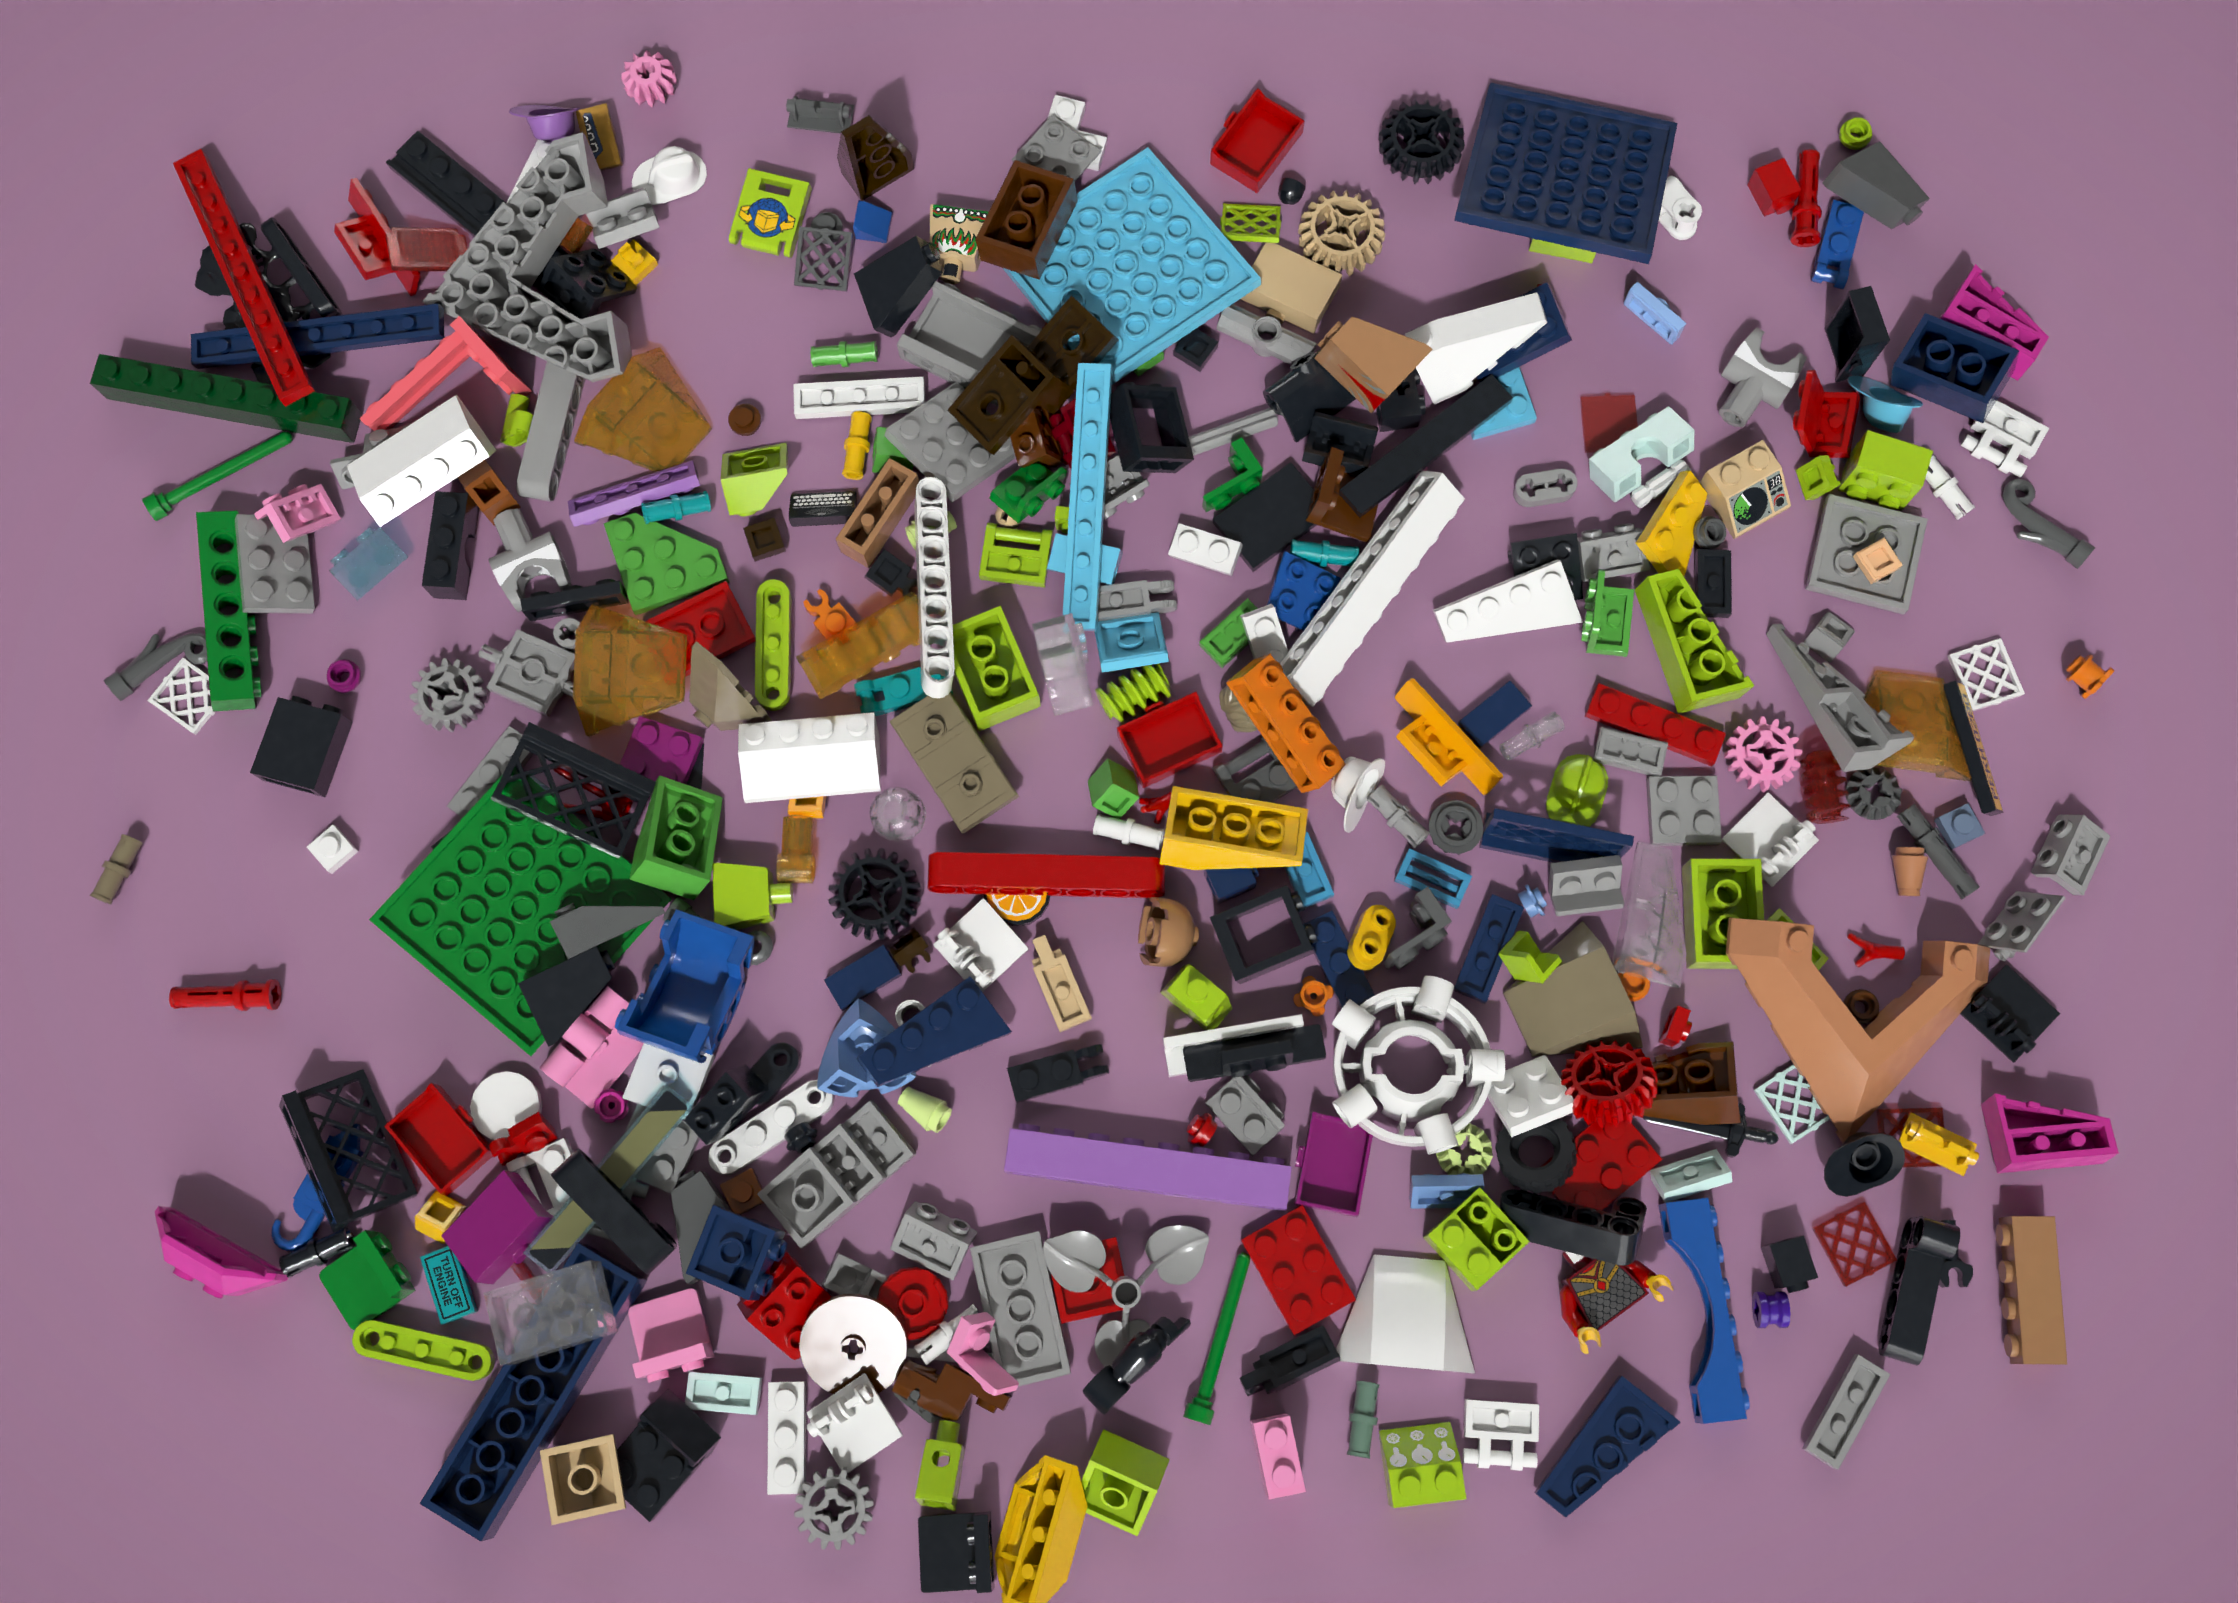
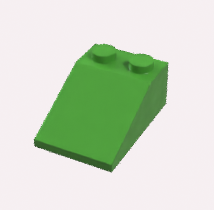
M659 775L634 851L630 880L695 900L710 882L723 797Z

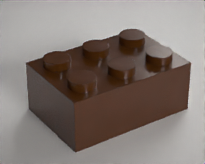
M1014 160L975 238L980 260L1040 280L1078 202L1074 178Z

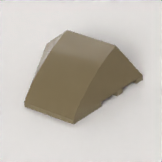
M1583 921L1548 952L1558 954L1562 962L1543 984L1517 980L1503 992L1504 998L1532 1057L1575 1054V1050L1585 1052L1587 1044L1593 1048L1598 1047L1601 1040L1605 1045H1611L1616 1039L1620 1047L1630 1042L1633 1049L1643 1048L1634 1007L1604 945Z

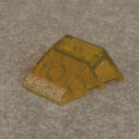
M661 347L632 356L624 374L612 377L589 402L574 442L584 447L587 445L601 450L609 456H618L631 461L632 464L658 472L681 464L709 434L712 428Z
M592 604L576 629L573 699L586 736H593L598 734L600 730L614 725L620 726L630 719L641 715H650L684 702L687 635Z
M1875 670L1864 693L1865 702L1878 713L1885 710L1891 716L1889 722L1902 733L1908 730L1914 736L1910 744L1876 766L1936 773V777L1971 781L1943 688L1945 684L1944 678Z

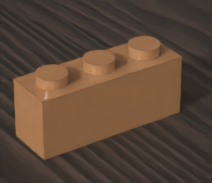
M891 458L888 459L836 537L841 553L867 568L870 567L915 499L916 487L919 483L917 473Z

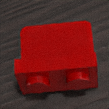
M1807 370L1805 380H1801L1799 384L1800 410H1796L1793 417V428L1799 433L1800 444L1804 445L1809 457L1829 455V458H1850L1860 396L1858 392H1824L1816 371Z
M786 1252L779 1262L774 1261L769 1274L774 1279L766 1296L761 1295L759 1300H747L741 1297L737 1306L749 1323L787 1356L796 1360L801 1357L799 1349L800 1336L807 1318L817 1306L833 1296L803 1270L798 1261Z

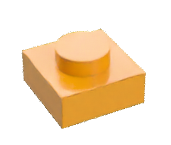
M826 796L789 799L788 814L790 818H824Z

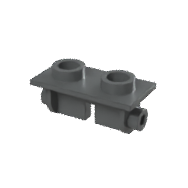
M794 96L792 99H787L786 110L790 112L787 127L841 134V131L851 126L855 106L845 104L842 101L834 103L799 99L798 96Z

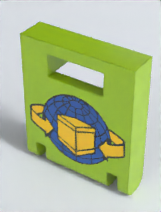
M748 168L730 230L729 243L737 245L741 232H743L741 237L742 247L779 256L782 242H784V256L792 258L799 236V226H802L812 191L810 183ZM765 184L790 189V195L788 197L765 191Z

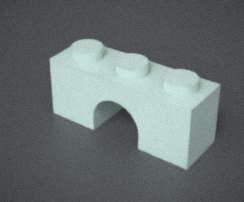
M1668 406L1659 413L1649 416L1644 423L1632 431L1629 430L1623 433L1618 440L1606 448L1597 450L1589 458L1590 479L1613 502H1617L1641 486V465L1637 462L1639 459L1653 457L1660 460L1667 467H1670L1694 451L1695 430Z

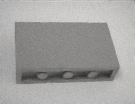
M935 281L932 285L933 295L909 336L902 334L897 343V348L901 359L952 384L958 382L966 389L1011 335L1029 345L1042 329L1036 325L1027 326L1019 322L1013 314L1007 311H1001L1000 313L990 308L987 302L978 297H973L972 299L963 295L952 284L945 283L943 285ZM997 399L990 401L998 406Z

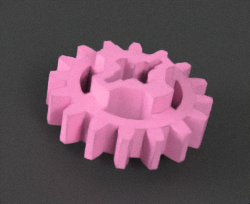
M1761 716L1757 720L1756 725L1751 719H1748L1743 724L1744 728L1738 726L1732 732L1735 737H1730L1726 742V745L1732 749L1724 754V758L1733 760V763L1727 769L1728 771L1737 770L1739 772L1736 778L1737 782L1742 781L1744 778L1748 780L1747 789L1751 790L1756 784H1760L1761 791L1765 792L1769 789L1770 783L1775 789H1779L1783 785V780L1789 782L1794 777L1791 771H1796L1801 766L1794 759L1802 755V750L1794 749L1793 747L1799 741V738L1788 737L1787 734L1791 729L1789 726L1782 730L1779 729L1778 719H1775L1770 725L1767 724L1765 716ZM1754 735L1752 744L1742 746L1747 737ZM1784 762L1781 770L1773 774L1772 771L1775 769V764Z

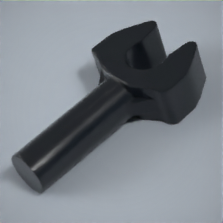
M1941 1220V1222L1956 1226V1220ZM1957 1249L1952 1258L1944 1259L1939 1285L1942 1288L1949 1287L1948 1272L1951 1268L1956 1270L1958 1285L1961 1288L1968 1287L1973 1277V1266L1964 1263L1959 1258V1251Z

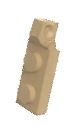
M1045 935L1032 940L1039 956L1031 960L1034 966L1033 970L1059 1032L1061 1033L1091 1020L1092 1017L1065 954H1062L1060 948L1052 951Z

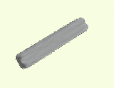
M1268 408L1189 436L1193 456L1236 441L1241 437L1244 438L1278 425L1277 414L1273 409Z

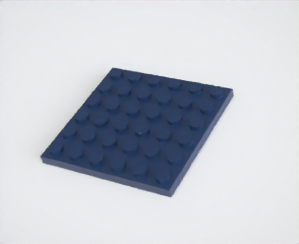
M1490 82L1454 221L1649 264L1653 252L1678 123Z

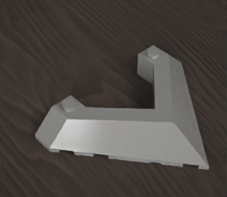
M581 132L551 142L545 150L547 155L536 168L531 167L516 185L518 191L507 204L503 202L469 243L470 247L462 256L460 255L443 275V278H445L444 282L434 294L429 293L422 303L425 305L440 304L444 308V314L455 319L460 316L472 327L584 379L596 382L624 374L632 356L627 325L612 311L579 319L530 289L578 216L608 207L604 178L585 134Z

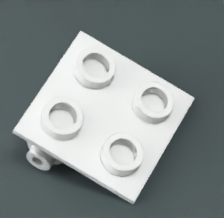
M1767 793L1722 838V841L1741 859H1761L1762 879L1773 887L1819 839L1814 836L1813 832L1816 828L1810 821L1799 822L1770 793Z
M984 898L950 929L945 928L937 936L939 940L933 944L964 980L971 976L982 992L1029 949Z
M865 1373L807 1412L810 1418V1423L807 1424L808 1432L813 1437L821 1436L839 1468L842 1470L843 1467H846L847 1473L903 1436Z

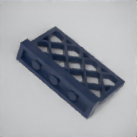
M1495 808L1492 813L1487 812L1485 815L1483 835L1479 848L1558 863L1619 855L1622 858L1633 846L1634 836Z

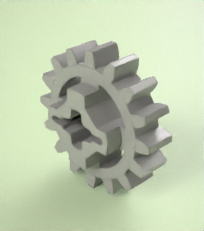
M443 658L440 667L430 662V672L426 673L422 670L418 672L423 679L421 682H412L411 685L418 692L411 694L410 699L414 703H418L412 709L417 715H422L420 720L426 725L432 723V727L437 731H440L443 725H445L448 731L454 732L455 724L459 723L463 728H466V719L468 717L474 720L478 719L474 710L485 707L479 700V697L486 696L487 692L482 687H478L484 681L479 675H475L476 670L470 665L465 667V664L459 659H456L452 666L447 658ZM463 679L467 682L469 693L463 690L465 686ZM428 697H431L433 700L431 705L433 712L429 707Z
M830 1466L825 1477H822L818 1471L813 1473L815 1482L813 1485L810 1482L804 1481L802 1488L807 1494L796 1496L795 1501L803 1505V1508L795 1510L794 1517L804 1519L799 1525L798 1530L799 1532L807 1529L810 1530L809 1543L818 1537L822 1539L821 1549L825 1550L828 1542L832 1541L836 1550H840L842 1540L846 1539L852 1546L855 1544V1532L861 1535L866 1533L867 1529L862 1524V1521H872L873 1515L865 1511V1509L874 1505V1499L864 1497L870 1487L869 1485L858 1486L860 1474L857 1473L850 1479L847 1477L846 1467H843L840 1475H835L833 1467ZM839 1484L848 1487L855 1496L848 1497L840 1491ZM825 1485V1495L821 1501L810 1504L814 1493ZM831 1499H836L837 1505L845 1507L840 1509L836 1517L832 1515L830 1510L825 1511L823 1509L829 1506ZM858 1512L855 1522L844 1530L843 1521L846 1517ZM820 1519L829 1527V1532L819 1528L813 1520Z

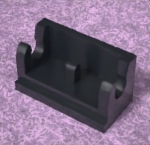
M667 1389L639 1418L641 1421L638 1425L642 1429L648 1425L652 1426L688 1460V1465L685 1469L690 1473L712 1454L721 1439L718 1433L670 1389Z

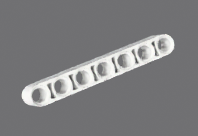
M926 477L917 484L914 505L921 685L926 695L938 699L950 693L955 670L947 495L945 484L935 477ZM925 497H933L935 500H928ZM926 526H935L937 529H929ZM932 554L938 556L939 558L933 559L927 557V555ZM929 584H937V585L940 586V587H939V588H931V587H929L928 585H929ZM938 614L942 617L936 619L930 617L929 615ZM940 644L941 646H943V648L935 649L932 648L930 645ZM940 674L945 678L937 680L932 678L931 675Z

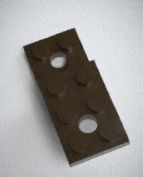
M1071 295L1029 345L1011 335L947 411L988 452L995 455L1037 405L1054 415L1076 390L1078 363H1099L1119 339ZM1074 335H1079L1080 343L1078 347L1071 351L1068 350V340ZM997 399V411L993 415L988 416L986 413L988 403Z

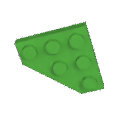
M637 513L603 523L635 615L702 593L724 581L730 583L718 549L657 522L645 524L643 516Z

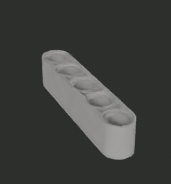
M548 361L524 449L516 489L520 497L552 502L558 491L585 379Z

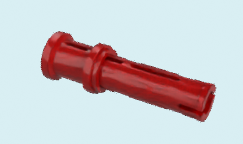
M1813 149L1804 150L1802 153H1799L1798 184L1801 192L1798 195L1797 205L1792 210L1795 229L1791 234V243L1797 247H1812L1817 245L1821 239V234L1818 231V220L1821 218L1822 210L1817 200L1820 153Z
M269 979L266 983H250L248 980H240L234 986L172 987L169 993V1003L173 1009L234 1006L240 1011H248L250 1007H267L268 1010H276L280 1006L282 993L280 983L276 979Z

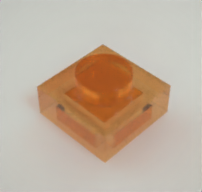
M577 218L560 245L572 253L579 252L592 232L593 227Z

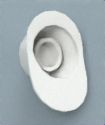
M677 146L666 147L660 150L655 157L640 164L634 172L632 188L633 191L642 188L646 189L652 205L664 204L698 191L704 185L707 177L706 166L702 159L693 152L686 151Z
M1348 757L1344 761L1346 765L1332 779L1331 791L1333 797L1346 809L1343 826L1344 831L1348 833L1357 826L1368 803L1367 798L1375 791L1381 781L1385 770V760L1382 758L1375 759L1371 763L1355 757Z

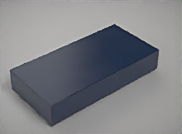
M1509 681L1458 722V726L1481 749L1530 710L1532 705L1516 686Z
M883 944L824 979L838 1006L843 1011L850 1007L858 998L863 999L902 975Z

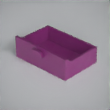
M1312 1112L1305 1147L1299 1146L1295 1167H1300L1301 1169L1294 1205H1303L1313 1209L1358 1217L1373 1135L1366 1132L1358 1124L1353 1128H1349L1339 1117Z
M503 1170L441 1236L475 1283L494 1284L514 1262L519 1264L529 1256L532 1249L530 1247L531 1244L556 1218L545 1210L518 1173Z

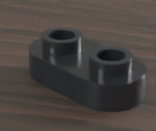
M777 1043L772 1045L751 1067L754 1074L769 1089L756 1105H764L770 1102L799 1070L801 1064L800 1054L790 1044ZM780 1054L787 1056V1062L783 1066L776 1065V1058Z

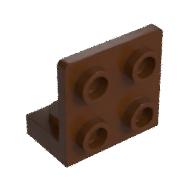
M1331 447L1319 468L1306 521L1368 542L1371 537L1378 505L1359 518L1339 495V490L1356 476L1345 473L1346 466L1341 465L1344 451Z

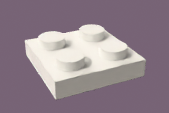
M1546 1055L1505 1070L1504 1081L1491 1082L1487 1097L1511 1137L1573 1113L1574 1099L1571 1095H1565V1091L1568 1089L1565 1085H1561L1562 1080Z

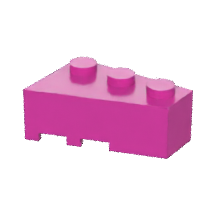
M1975 264L1939 319L2019 350L2015 371L2011 376L2018 381L2036 360L2049 336L2021 308L2015 310L2002 297L2005 293L1998 286L1993 288L1981 276L1983 271Z
M1996 1093L1981 1104L1997 1173L2104 1164L2119 1154L2110 1118L2064 1108L2062 1110L2040 1106V1103L2032 1101L2026 1103L2007 1099L2005 1095Z

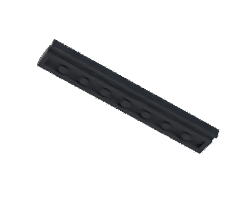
M419 131L413 134L396 151L397 155L392 160L388 159L386 161L392 171L473 237L477 235L503 202L506 203ZM558 246L551 258L567 255L568 253ZM548 263L546 264V266L544 267V269L532 285L539 292L541 291L538 289V287L543 278Z

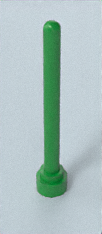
M282 432L166 494L163 492L159 494L153 492L142 498V501L153 519L159 521L169 515L168 512L173 509V505L285 447L292 442L293 437L289 432Z
M1245 1252L1237 1255L1197 1396L1192 1397L1191 1403H1187L1183 1415L1185 1418L1210 1426L1215 1412L1212 1410L1213 1403L1210 1400L1250 1264V1256Z

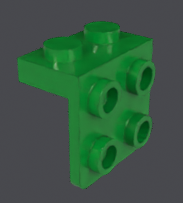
M364 1230L354 1237L353 1240L357 1246L325 1267L319 1274V1278L349 1327L353 1330L365 1321L375 1320L416 1291L410 1282V1273L402 1263L396 1260L391 1252L393 1248L387 1237L383 1233Z

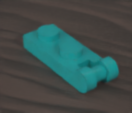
M921 667L874 680H863L854 684L856 696H859L862 702L860 706L861 713L874 712L875 716L912 707L928 696L923 691L921 685ZM940 674L931 675L932 678L937 680L945 678ZM883 691L885 700L875 701L873 694Z

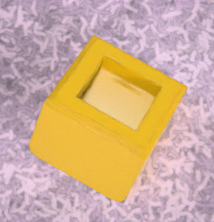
M436 1190L415 1215V1229L441 1244H445L446 1242L441 1235L465 1211L466 1206L446 1195L440 1194Z

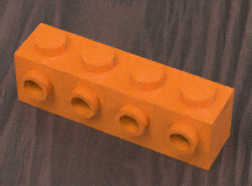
M1271 653L1252 660L1226 682L1301 793L1320 789L1346 765L1340 756L1338 748L1330 742L1321 729L1319 720L1311 714L1302 701L1300 692L1292 686L1283 673L1282 666L1273 658Z

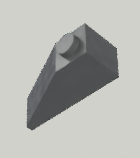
M574 903L555 911L554 913L557 918L550 921L567 958L571 959L665 914L663 907L581 906L576 909Z

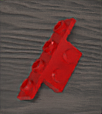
M357 178L351 179L348 201L359 217L335 223L334 233L365 280L395 272L410 296L416 295L418 281L421 279L417 264L414 261L411 262L405 253L400 238L395 237L390 230L386 216L383 213H379L375 207L371 193L362 187Z

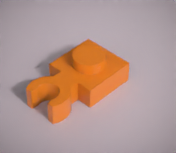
M819 589L817 593L822 599V603L819 606H812L807 599L803 603L810 615L819 616L813 622L814 626L832 648L837 650L860 632L861 629L839 602L831 608L828 595L825 591Z

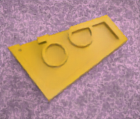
M1691 470L1681 471L1636 541V545L1658 573L1679 569L1683 576L1686 573L1695 541L1693 534L1694 526L1702 516L1708 495Z

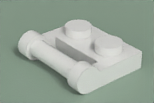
M562 1138L539 1151L516 1158L506 1164L508 1171L518 1173L540 1202L528 1172V1168L537 1165L554 1207L547 1210V1212L556 1219L567 1208L570 1196L551 1176V1173L573 1153L566 1138Z

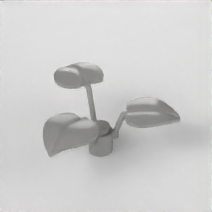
M1172 1225L1158 1229L1149 1237L1145 1245V1252L1154 1263L1148 1266L1136 1280L1130 1276H1121L1115 1281L1099 1270L1105 1263L1106 1252L1101 1240L1094 1234L1079 1230L1045 1240L1043 1244L1045 1262L1054 1279L1062 1287L1073 1292H1086L1092 1287L1096 1276L1105 1282L1107 1286L1111 1287L1113 1301L1116 1305L1123 1308L1122 1322L1119 1320H1109L1096 1333L1095 1352L1104 1367L1112 1366L1113 1361L1126 1343L1137 1333L1145 1332L1149 1328L1151 1329L1145 1320L1135 1319L1129 1321L1130 1308L1134 1307L1141 1298L1140 1286L1144 1284L1145 1280L1156 1269L1160 1278L1166 1283L1182 1285L1196 1277L1203 1265L1209 1236L1199 1229L1185 1225Z

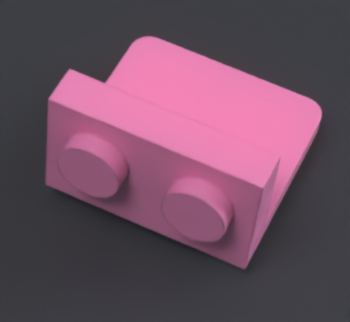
M689 1288L633 1305L629 1308L628 1315L640 1361L632 1364L636 1378L647 1377L648 1383L670 1377L669 1370L682 1367L683 1372L692 1371L704 1367L703 1360L714 1357L699 1293L696 1289Z

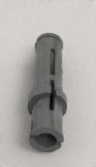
M1915 803L1896 816L1916 840L1913 842L1916 847L1925 848V853L1954 888L1961 900L1980 887L1939 836L1941 832L1938 828L1931 826Z

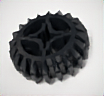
M1428 98L1424 101V104H1419L1414 99L1411 102V107L1402 102L1399 106V111L1392 109L1389 113V118H1385L1382 123V130L1379 132L1378 137L1380 143L1379 152L1383 155L1384 165H1391L1390 171L1392 174L1399 171L1402 172V181L1408 176L1413 177L1414 184L1419 181V178H1424L1426 183L1429 184L1432 181V176L1440 181L1444 177V173L1450 174L1454 170L1455 164H1458L1461 160V152L1465 146L1463 140L1464 128H1459V117L1452 118L1453 112L1451 108L1445 111L1441 110V101L1435 106H1431ZM1439 133L1446 143L1445 149L1440 146V141L1436 138ZM1398 134L1404 137L1403 141L1406 143L1404 150L1397 141Z
M868 848L864 851L865 859L861 860L857 853H853L851 855L855 862L853 865L850 866L846 861L841 862V866L846 872L844 874L834 872L832 876L840 884H831L828 888L830 892L839 895L831 897L828 901L831 906H839L832 914L835 919L844 917L840 923L843 929L853 925L851 931L853 936L858 937L864 929L866 940L870 941L872 939L874 931H877L880 940H885L886 929H889L893 936L899 934L895 927L897 923L900 922L905 928L910 925L904 917L906 914L916 917L917 911L910 904H920L921 898L911 893L921 890V885L919 882H911L917 877V873L915 870L906 871L909 867V862L906 859L897 863L898 854L896 852H892L886 860V853L883 848H879L876 857H873L871 850ZM883 869L895 874L897 877L891 880L889 877L883 880H876L871 876L869 870ZM859 876L862 881V888L857 894L853 895V900L848 902L850 887ZM868 881L879 892L883 891V893H879L882 907L872 897L867 898V896H871ZM902 886L901 900L896 909L890 913L888 900L893 894L897 893L896 889ZM872 908L879 912L881 919L867 920L855 915L853 912L858 909L863 911Z

